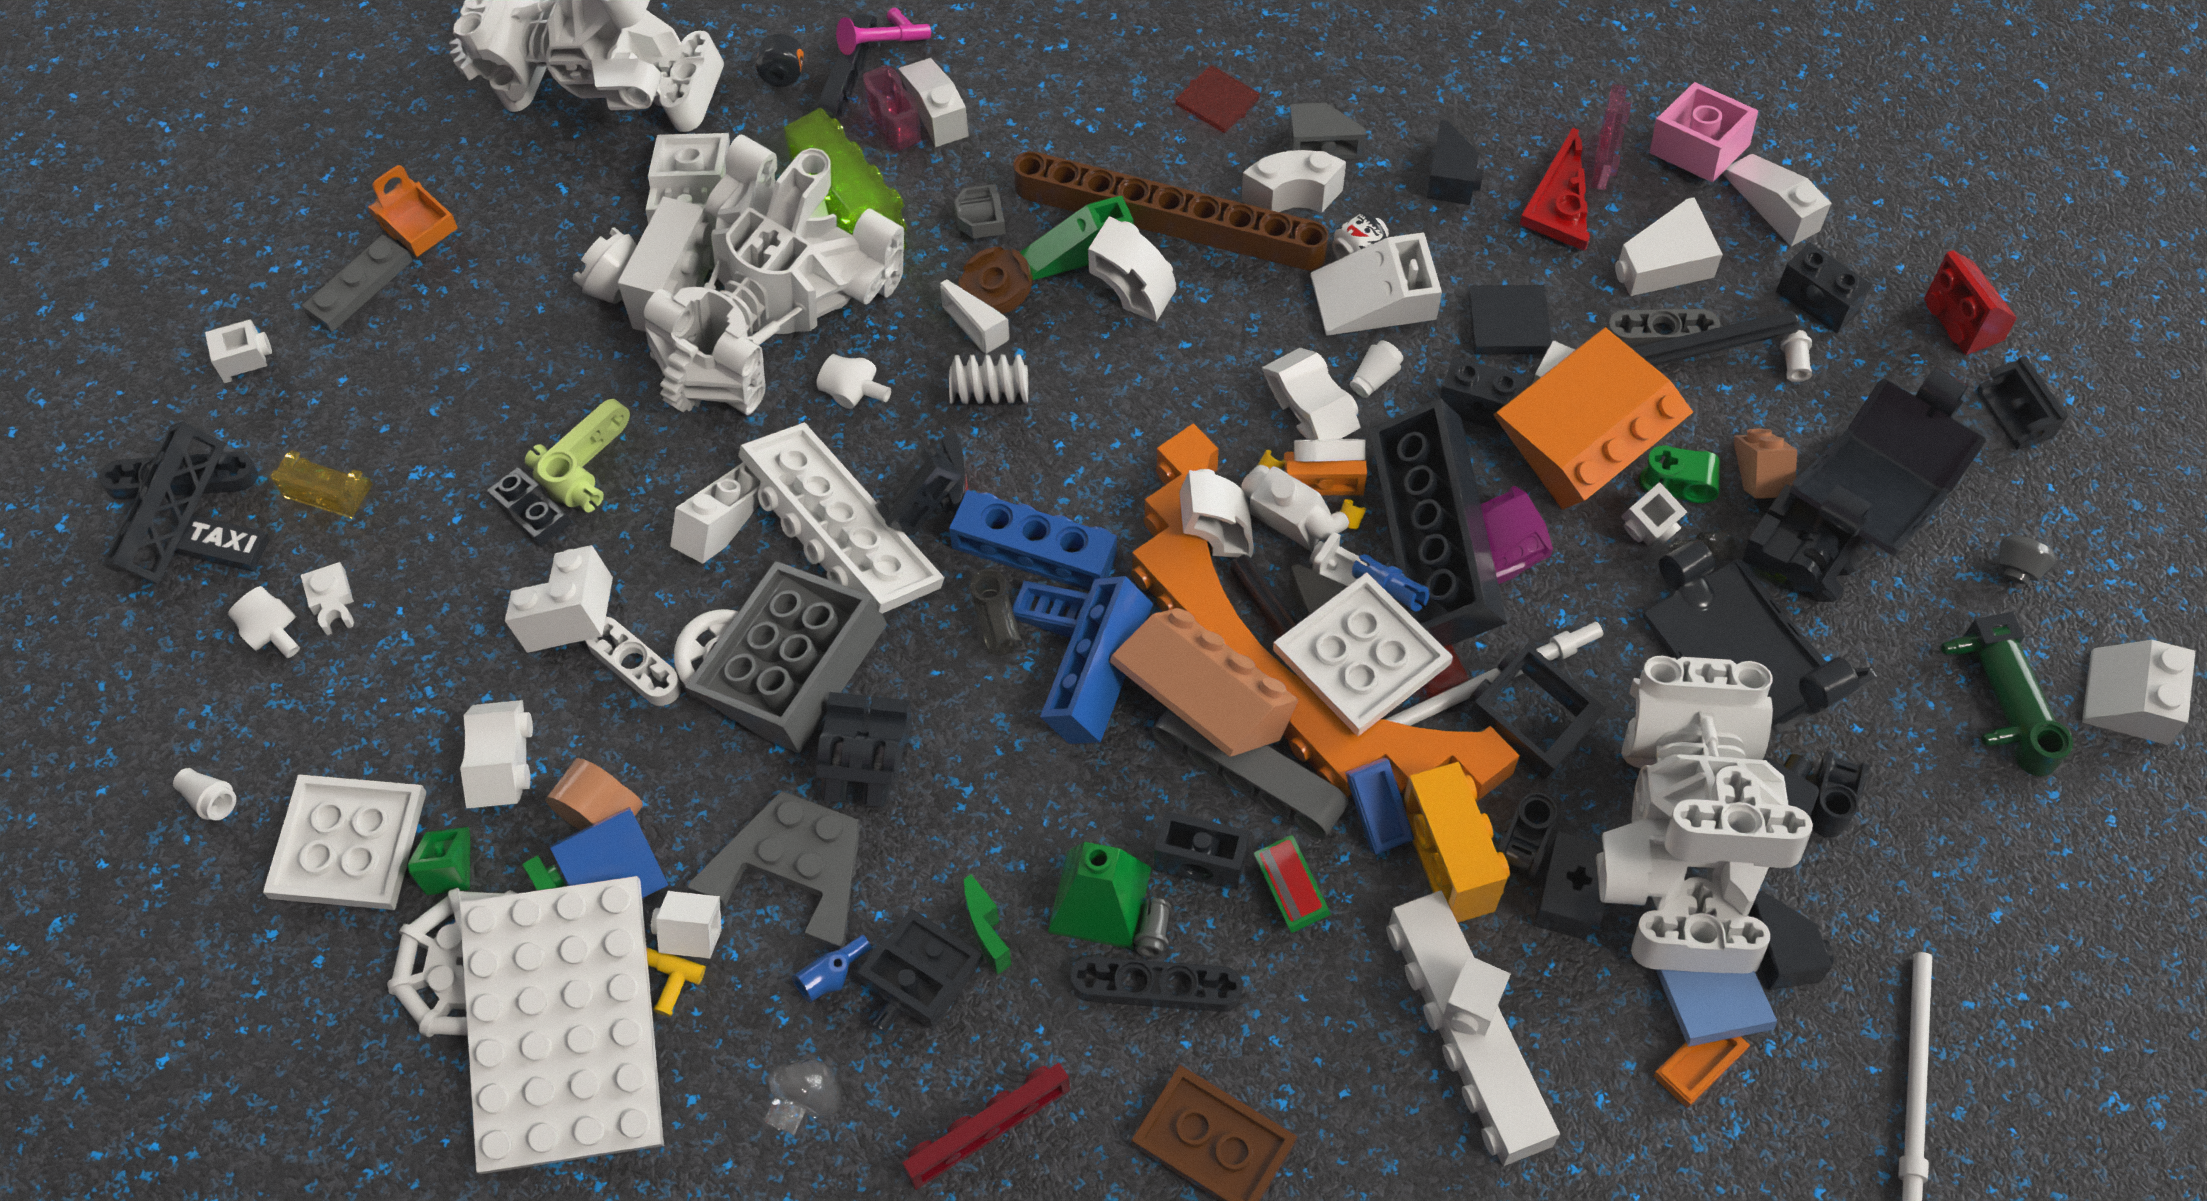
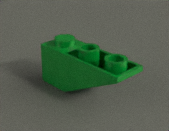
M1123 196L1113 197L1084 206L1023 249L1020 253L1030 266L1033 280L1089 265L1088 249L1108 217H1112L1120 222H1130L1134 225L1133 218Z

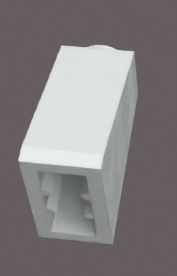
M1689 198L1623 245L1619 261L1616 262L1615 270L1619 282L1625 284L1630 296L1714 278L1723 254L1695 198Z

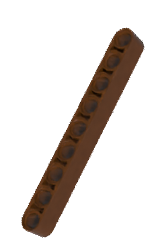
M1023 152L1014 159L1015 190L1025 200L1077 212L1088 204L1122 195L1131 213L1134 225L1140 229L1303 270H1316L1323 266L1326 259L1328 231L1323 224L1316 221L1038 152Z

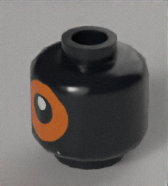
M778 33L766 37L759 46L756 59V70L759 77L764 82L776 87H786L795 83L801 74L804 60L801 44L795 38L786 34Z

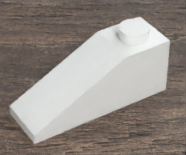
M931 58L898 68L899 75L935 147L969 136L966 107L954 83Z
M1750 154L1731 164L1722 173L1790 246L1820 232L1831 202L1808 178L1754 154Z

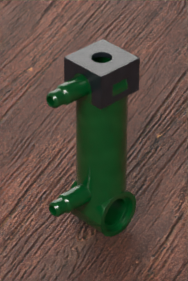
M2012 611L1974 619L1963 637L1942 643L1941 651L1945 655L1968 653L1972 663L1981 662L2008 721L2009 727L1984 733L1981 737L1982 743L1988 747L2017 742L2018 747L2015 755L2020 767L2034 776L2050 775L2071 752L2074 742L2068 729L2056 722L2020 643L2025 638V634L2016 614ZM2039 745L2044 746L2049 752L2043 750Z

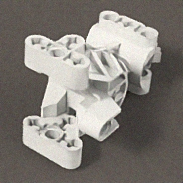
M465 0L460 11L461 17L456 21L453 28V35L456 39L449 43L453 49L450 51V55L460 72L465 74L468 80L475 78L477 75H482L483 78L489 80L492 89L508 111H520L532 102L548 67L554 79L566 90L580 98H607L610 110L646 109L654 101L655 104L664 108L675 129L680 132L691 131L701 124L724 66L723 59L707 32H692L680 42L673 28L646 10L650 0Z
M741 134L734 139L725 157L726 175L712 190L706 202V212L717 218L716 228L712 230L711 234L715 268L709 283H705L704 287L681 288L675 296L664 289H658L648 300L643 312V317L647 320L645 329L648 346L651 350L650 356L657 361L663 372L662 374L665 376L660 383V386L663 387L660 394L664 397L663 401L682 412L685 410L691 411L694 405L698 407L702 400L726 402L742 413L750 415L760 404L766 388L762 348L759 346L761 343L774 334L811 331L817 326L818 317L835 309L842 308L852 297L863 304L870 303L877 293L888 297L898 286L903 274L904 228L869 208L861 215L855 225L853 235L837 227V218L834 214L817 218L810 217L827 196L831 187L830 158L823 150L817 148L803 150L778 180L775 181V172L777 170L776 154ZM717 278L723 283L725 290L719 292L715 290L714 284Z
M1654 656L1645 663L1640 679L1634 678L1629 694L1636 698V716L1628 724L1621 752L1628 764L1641 768L1634 792L1632 823L1603 833V852L1597 854L1596 861L1601 902L1645 905L1647 896H1652L1657 910L1648 911L1640 918L1631 948L1633 958L1644 967L1690 972L1741 974L1756 972L1761 965L1769 944L1770 932L1762 921L1749 917L1748 914L1768 868H1789L1797 865L1809 840L1813 827L1811 818L1805 811L1788 805L1784 776L1766 760H1763L1772 724L1771 697H1767L1772 684V675L1760 663L1745 661L1736 664L1726 659L1681 657L1676 660L1667 656ZM1687 866L1707 868V879L1693 877L1684 881Z

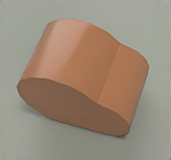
M576 758L545 799L546 803L556 814L579 830H583L628 807L631 808L634 816H636L643 806L640 798L618 782L612 775L597 765L580 758Z

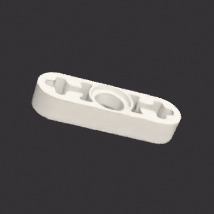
M606 617L603 635L608 636L611 634L617 647L613 650L612 646L605 640L598 641L597 638L585 640L590 652L650 703L664 706L674 702L681 692V684L676 671L616 620ZM638 653L644 657L643 662L634 669H626L621 666L623 659L629 654ZM652 672L658 681L662 683L667 681L669 686L665 689L659 686L654 688L648 675Z

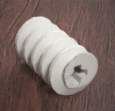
M1016 354L1013 365H1009L1006 356L1001 355L997 366L993 365L990 355H985L982 366H978L974 355H970L967 366H963L959 355L954 356L949 373L951 404L954 402L957 393L963 404H968L972 393H974L978 404L984 403L987 393L990 394L992 402L998 404L1002 393H1005L1010 404L1015 402L1018 392H1020L1023 402L1028 403V367L1024 365L1020 354Z

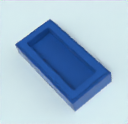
M1381 758L1345 772L1372 853L1379 854L1415 840L1389 759Z

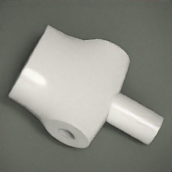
M832 354L823 364L817 377L818 390L830 394L838 404L848 409L854 408L863 395L883 402H887L891 395V388L872 381L876 373V367L865 358H845Z
M262 586L249 591L229 610L228 615L237 625L240 636L255 651L259 650L270 640L286 658L294 656L299 651L300 647L283 630L296 616L280 599L270 595Z

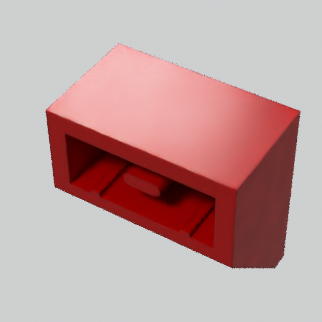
M1954 250L1946 253L1924 297L1929 311L1936 315L1948 331L1950 339L1957 343L1965 355L2005 341L2017 319L2015 314L1972 260Z

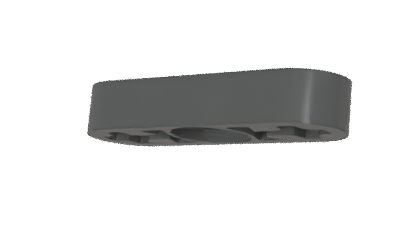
M1706 309L1620 310L1611 316L1607 329L1630 348L1701 332L1700 328L1695 325H1701L1702 330L1705 331L1719 328L1720 321L1713 312ZM1657 323L1667 324L1672 328L1673 332L1668 335L1659 334L1654 330L1653 325ZM1641 325H1645L1644 333H1642L1643 327ZM1619 326H1626V330L1630 333H1624L1623 328Z

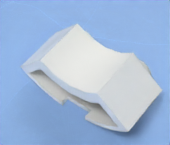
M1308 150L1286 151L1264 157L1243 172L1242 202L1276 212L1291 208H1310L1322 213L1343 191L1346 161L1324 151Z
M1108 217L1088 249L1089 273L1101 278L1114 289L1121 299L1123 309L1157 322L1176 291V282L1172 273L1173 268L1162 254L1139 233L1135 225Z
M1298 348L1262 367L1266 380L1283 410L1288 407L1291 408L1301 422L1296 428L1308 440L1341 439L1361 428L1356 416L1358 414V406L1354 398L1332 380L1328 374V368L1324 359L1317 352Z
M1210 469L1189 470L1180 490L1183 533L1196 535L1209 541L1212 546V556L1239 557L1246 554L1251 558L1254 545L1249 501L1244 491L1230 480L1215 475V472Z
M523 700L472 705L464 714L465 751L460 767L466 808L517 804L523 789L530 788V770L528 764H526V738L532 737L533 733L531 714L529 712L524 713Z

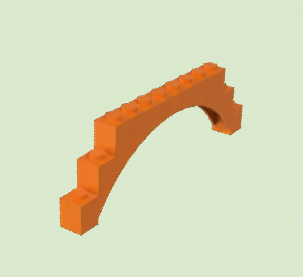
M1194 423L1157 448L1156 472L1161 481L1166 485L1145 499V517L1143 520L1146 528L1154 537L1132 552L1131 575L1142 590L1148 589L1157 598V604L1162 612L1175 608L1188 611L1194 616L1197 623L1206 630L1220 635L1226 645L1238 654L1249 657L1255 663V667L1267 676L1281 681L1286 686V690L1299 699L1283 733L1289 741L1292 752L1299 760L1303 762L1307 760L1317 771V776L1337 787L1347 798L1352 793L1345 772L1381 758L1389 759L1399 793L1402 792L1404 796L1410 775L1459 762L1464 776L1470 775L1473 779L1477 791L1475 802H1478L1514 774L1519 755L1491 726L1483 732H1453L1412 727L1380 719L1357 737L1301 678L1289 671L1257 641L1239 618L1223 591L1212 564L1207 540L1196 535L1183 533L1180 503L1181 487L1189 470L1210 469L1214 472L1217 471L1219 449Z

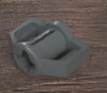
M996 184L965 188L953 200L958 231L964 232L973 239L1006 234L1005 221Z

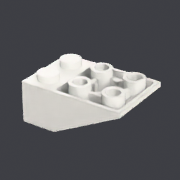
M1424 232L1385 238L1311 272L1310 277L1326 336L1437 320L1442 291Z

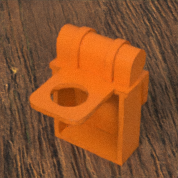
M401 165L393 167L374 181L372 186L377 198L374 203L367 207L370 214L392 239H398L416 257L458 229L453 215L431 196L419 181L415 183L408 178L405 169ZM392 178H400V183L395 185L393 190L385 194V184Z

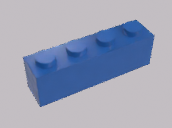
M1126 576L1094 580L1040 715V718L1069 744L1101 742L1126 677L1123 672L1109 661L1111 656L1148 619L1153 603Z

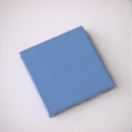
M1661 969L1656 971L1688 1047L1774 1030L1776 1027L1777 1019L1755 971L1744 974Z

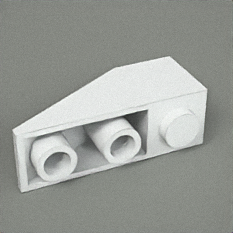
M744 462L676 507L670 545L672 548L703 564L727 547L760 504L758 491L761 481Z

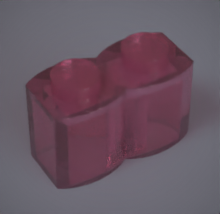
M884 65L864 73L863 79L869 114L877 124L882 126L883 134L888 144L900 151L921 142L918 106L914 97L903 89L899 74L889 65Z

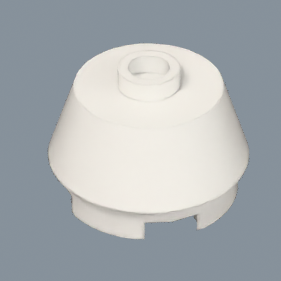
M611 228L609 234L612 237L605 240L600 236L585 253L581 261L585 263L586 267L582 275L579 272L573 275V281L583 288L582 292L584 294L616 304L623 299L617 282L637 245L630 234L624 235L616 228Z

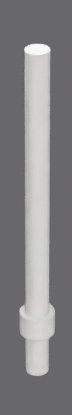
M1593 622L1572 633L1564 631L1551 637L1550 643L1536 650L1549 661L1555 658L1563 660L1576 654L1577 648L1602 637L1603 630L1598 622ZM1494 668L1385 720L1411 726L1469 699L1484 679H1488L1493 683L1501 672ZM1520 670L1516 676L1523 674V672Z
M1918 952L1913 955L1904 1156L1899 1158L1898 1173L1899 1179L1903 1180L1902 1201H1922L1923 1183L1928 1181L1929 1162L1924 1158L1932 955L1924 952Z

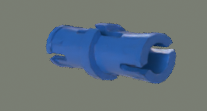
M1366 554L1361 555L1359 559L1366 563L1367 566L1357 560L1354 562L1352 567V576L1359 579L1365 573H1368L1395 600L1408 606L1413 611L1422 609L1420 604L1414 602L1415 600L1426 605L1430 594L1429 589L1405 577L1401 569L1395 566L1387 567Z

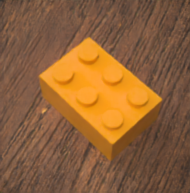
M1459 762L1410 775L1403 800L1415 839L1412 841L1432 891L1435 893L1442 890L1457 923L1495 912L1501 895L1504 892L1507 878L1510 876L1509 866L1504 854L1496 852L1491 840L1493 838V829L1490 819L1486 813L1480 814L1475 802L1477 791L1474 781L1470 775L1464 776Z

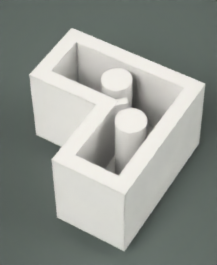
M592 545L555 553L549 583L511 591L505 622L527 653L601 637L603 635L613 577Z

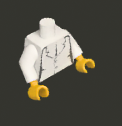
M1270 450L1265 451L1257 466L1242 482V490L1250 498V514L1310 551L1313 550L1319 540L1328 539L1332 532L1338 534L1347 529V527L1358 529L1366 512L1365 507L1353 506L1352 500L1345 499L1340 511L1331 514L1321 494L1284 472L1282 468L1286 461L1284 459L1279 461L1272 457V451Z

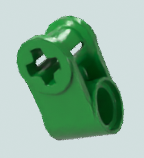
M1667 445L1655 447L1649 453L1647 459L1648 466L1642 470L1639 478L1640 486L1645 492L1648 493L1662 478V485L1676 499L1703 504L1714 501L1718 497L1720 460L1717 455L1708 451L1685 450ZM1662 456H1665L1663 464L1659 463Z

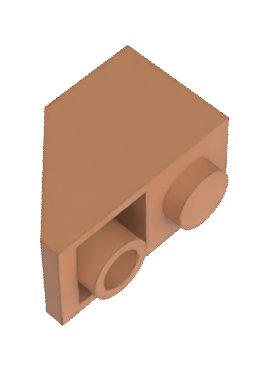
M1769 429L1747 430V435L1734 436V446L1744 490L1755 499L1777 498L1786 484L1790 486L1796 479L1797 449L1786 443L1784 438L1772 434V431Z

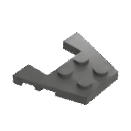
M781 791L689 883L688 889L692 894L720 896V905L725 907L744 870L750 869L820 896L822 898L804 933L806 938L834 950H840L845 946L846 942L845 931L847 915L850 910L849 899L860 832L859 820Z

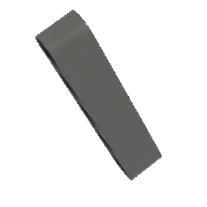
M1168 708L1152 728L1155 738L1165 747L1314 837L1325 838L1349 804L1346 795L1337 787L1267 745L1229 757Z

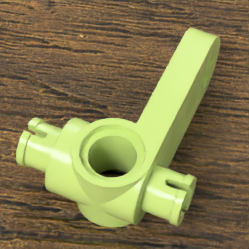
M615 399L606 400L551 449L547 450L541 444L535 445L533 448L540 454L539 456L529 450L525 457V464L534 469V480L545 488L548 496L553 501L564 503L568 507L580 505L586 512L595 510L589 501H592L596 506L601 504L604 494L600 489L594 487V476L586 471L583 466L624 430L629 421V410Z

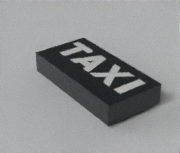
M194 515L176 548L183 556L254 572L270 541V537L265 531Z

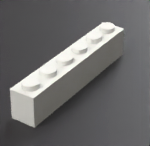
M1442 890L1393 908L1389 926L1386 927L1388 938L1394 950H1401L1406 959L1405 972L1407 979L1414 990L1420 989L1426 1002L1423 1009L1427 1022L1432 1030H1439L1446 1044L1442 1047L1445 1060L1452 1071L1458 1070L1465 1085L1462 1087L1465 1103L1472 1113L1478 1112L1485 1127L1481 1130L1482 1137L1490 1154H1497L1502 1166H1506L1553 1147L1560 1133L1499 1007L1497 1006L1485 1036L1478 1033L1474 1035L1462 1033L1455 1029L1449 1020L1442 1018L1467 956L1474 957Z

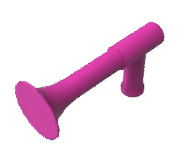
M892 8L887 12L886 18L896 27L859 28L854 26L851 19L843 17L838 22L836 38L841 52L845 55H850L855 50L856 45L863 42L928 40L931 37V28L928 24H912L901 14L899 9Z

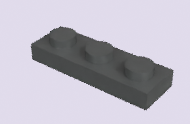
M381 235L307 300L302 307L306 315L333 332L410 264L412 258L407 250L386 236Z

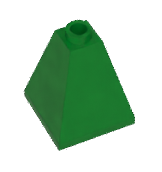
M1083 842L1068 850L1048 933L1134 950V937L1138 933L1151 867L1120 848Z

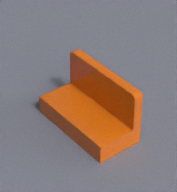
M1294 452L1284 453V460L1286 461L1284 472L1316 490L1319 494L1364 495L1367 477L1366 461H1294Z

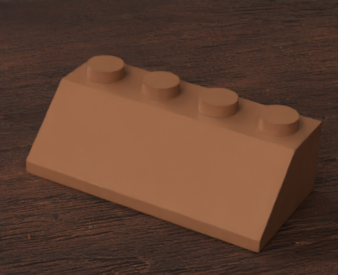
M1179 608L1152 614L1111 656L1109 661L1229 757L1280 741L1299 700L1286 690V686L1281 681L1267 676L1255 667L1253 660L1245 655L1238 654L1225 644L1224 639L1220 635L1206 630L1195 621L1191 613Z

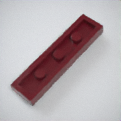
M1058 1062L1051 1068L1047 1066L1039 1067L1025 1078L1024 1082L1026 1084L1012 1093L1005 1090L991 1098L986 1104L987 1109L973 1118L970 1115H966L953 1122L948 1127V1134L934 1143L931 1140H927L914 1147L907 1155L909 1159L902 1162L915 1190L1070 1091L1069 1076L1061 1064Z

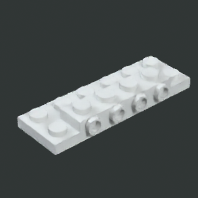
M805 422L741 445L738 456L761 481L758 491L760 505L766 511L774 510L781 518V527L788 537L796 536L804 545V553L808 561L812 564L820 563L827 571L828 580L873 596L881 613L941 588L944 580L942 574L904 532L886 525L884 518L875 507L876 501Z

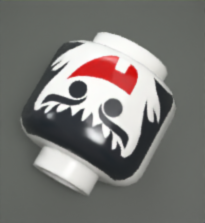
M1365 213L1356 215L1336 229L1332 243L1334 254L1339 260L1388 237V229L1379 218H1374Z

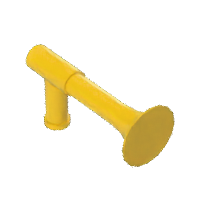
M646 947L648 966L669 974L653 1011L660 1015L671 1017L673 1014L672 1010L685 980L699 985L704 976L706 966L672 954L658 953V951Z

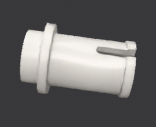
M1799 330L1796 333L1785 335L1780 344L1781 350L1785 353L1787 379L1793 382H1802L1812 376L1809 357L1812 340L1807 336L1806 332Z

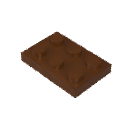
M1179 1065L1132 1138L1131 1146L1219 1201H1261L1297 1142L1298 1136Z

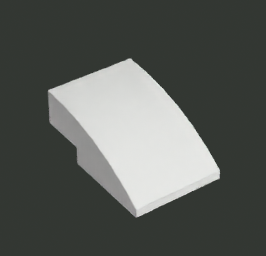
M729 133L657 135L648 173L650 185L646 205L648 224L663 196L706 208V202L710 193L726 175L725 157L730 147ZM707 213L712 230H715L717 218Z

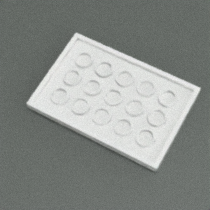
M634 876L460 902L477 1173L486 1174L664 1146L640 879Z

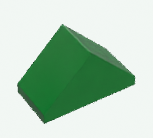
M469 827L425 833L408 863L410 874L426 895L448 893L449 890L458 888L460 891L470 890Z

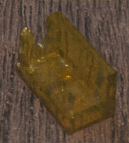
M294 450L287 453L278 469L274 470L270 475L283 497L349 518H353L373 485L370 478L363 476L360 478L362 471L354 469L347 474L309 462L306 458L301 457L298 460L300 452Z

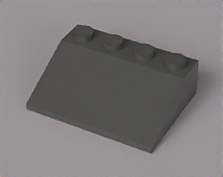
M775 561L685 688L695 697L762 738L800 753L828 712L827 702L830 692H842L887 623L882 613L879 612V607L873 596Z

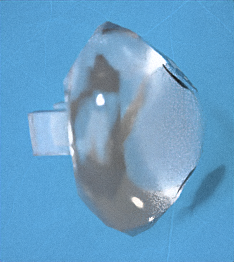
M813 1059L794 1060L778 1067L770 1075L769 1086L772 1095L775 1097L764 1119V1123L776 1129H782L795 1135L805 1112L818 1120L834 1115L840 1109L841 1096L839 1086L834 1074L822 1061Z

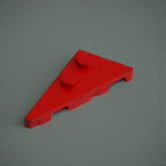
M1572 128L1521 215L1519 225L1585 251L1590 235L1587 232L1586 223L1588 211L1587 203L1584 199L1586 186L1584 168H1582L1581 162L1582 139L1579 137V130Z

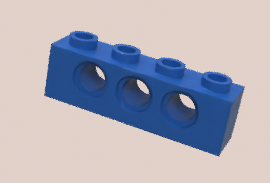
M967 490L949 528L952 549L1087 591L1091 590L1095 579L1109 577L1117 558V535L1111 534L1108 530L1097 526L1088 527L1081 525L1062 515L1052 516L1036 511L1026 504L1016 505L999 500L996 496L986 492L976 493ZM994 526H1004L1002 529H992ZM1032 537H1040V538H1042V539H1040V540H1038V541L1028 540V539H1030V538H1032ZM1071 548L1079 549V551L1074 553L1067 552L1066 550Z

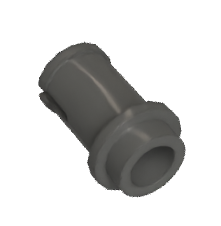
M1152 898V901L1146 899L1143 904L1144 910L1140 933L1135 935L1134 943L1137 946V952L1142 956L1157 958L1163 955V951L1169 945V940L1166 938L1169 913L1171 912V904L1159 898Z

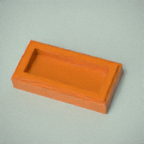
M1741 1036L1690 1047L1685 1042L1655 1072L1653 1077L1688 1109L1748 1049L1750 1044Z

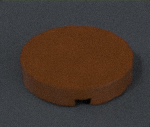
M991 247L978 252L966 262L963 267L964 273L961 278L959 276L958 287L1001 314L1014 310L1024 302L1031 291L1033 276L1027 260L1019 251L1012 248V251L1003 250L1002 247Z

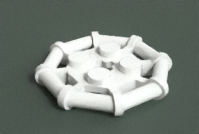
M458 888L448 891L447 897L409 925L403 924L399 930L402 936L393 976L387 985L389 993L397 996L417 1022L421 1034L427 1037H432L434 1034L468 1036L466 1017H447L451 1009H466L464 967L461 966L463 963L460 902L517 893L511 890L506 893L464 892ZM454 913L456 920L454 924L442 927L434 939L425 935ZM419 945L428 950L423 972L412 975ZM427 986L432 988L439 997V1001L434 1009H429L416 990Z

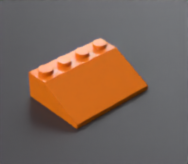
M1605 327L1493 415L1563 510L1587 500L1691 415L1693 411L1671 380Z

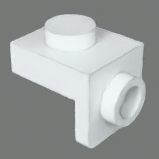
M1332 532L1325 543L1322 541L1318 542L1310 556L1309 562L1313 564L1311 580L1339 594L1357 580L1352 576L1354 562L1357 560L1365 566L1367 564L1360 561L1359 556L1340 547L1341 535Z

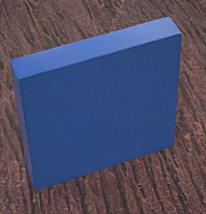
M630 807L550 845V849L569 886L637 876L641 882L642 898L668 886Z

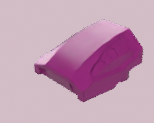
M1513 486L1507 493L1481 504L1498 584L1513 579L1524 570L1531 568L1534 564L1551 557L1553 547L1547 526L1526 492Z

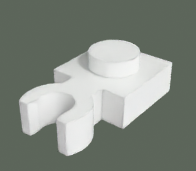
M338 562L302 574L301 578L309 608L314 615L319 614L318 623L327 636L332 634L330 624L336 618H342L347 628L353 627V617L344 605L354 601L342 564Z

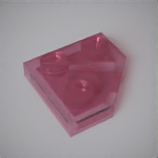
M1612 84L1599 132L1591 188L1606 190L1609 175H1617L1620 154H1615V149L1621 148L1624 127L1620 125H1627L1631 109V102H1625L1627 86Z

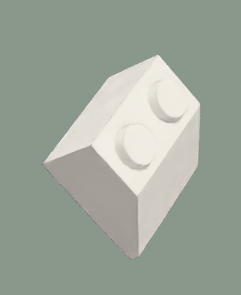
M2155 640L2094 648L2090 655L2082 723L2168 745L2188 723L2195 651Z

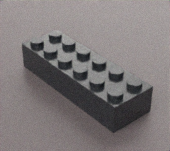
M1438 398L1370 428L1397 567L1403 571L1402 573L1405 577L1427 587L1430 593L1426 605L1417 600L1414 601L1422 606L1421 610L1413 611L1405 605L1406 611L1444 648L1507 624L1461 417L1441 398Z

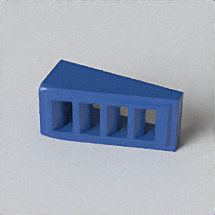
M1023 581L1009 615L1012 619L1071 638L1089 593ZM1035 596L1040 597L1035 610H1029ZM1050 602H1054L1050 613L1046 614ZM1066 606L1070 607L1066 617H1062Z

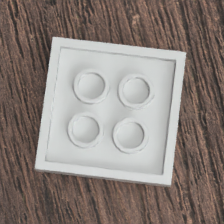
M1365 573L1277 639L1273 645V651L1357 737L1451 665L1453 658L1368 573Z
M298 775L263 893L268 899L395 910L426 796L425 789L422 785Z

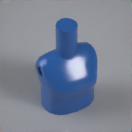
M861 935L840 950L821 955L808 966L792 975V981L802 997L811 1003L826 993L841 990L846 979L849 964L872 950V947L867 938Z

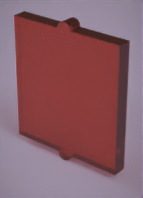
M1210 65L1196 80L1192 79L1190 81V86L1176 99V105L1221 132L1226 133L1240 118L1246 117V112L1260 99V93Z

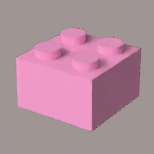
M1694 82L1656 118L1649 153L1681 167L1698 177L1714 182L1750 146L1758 110Z

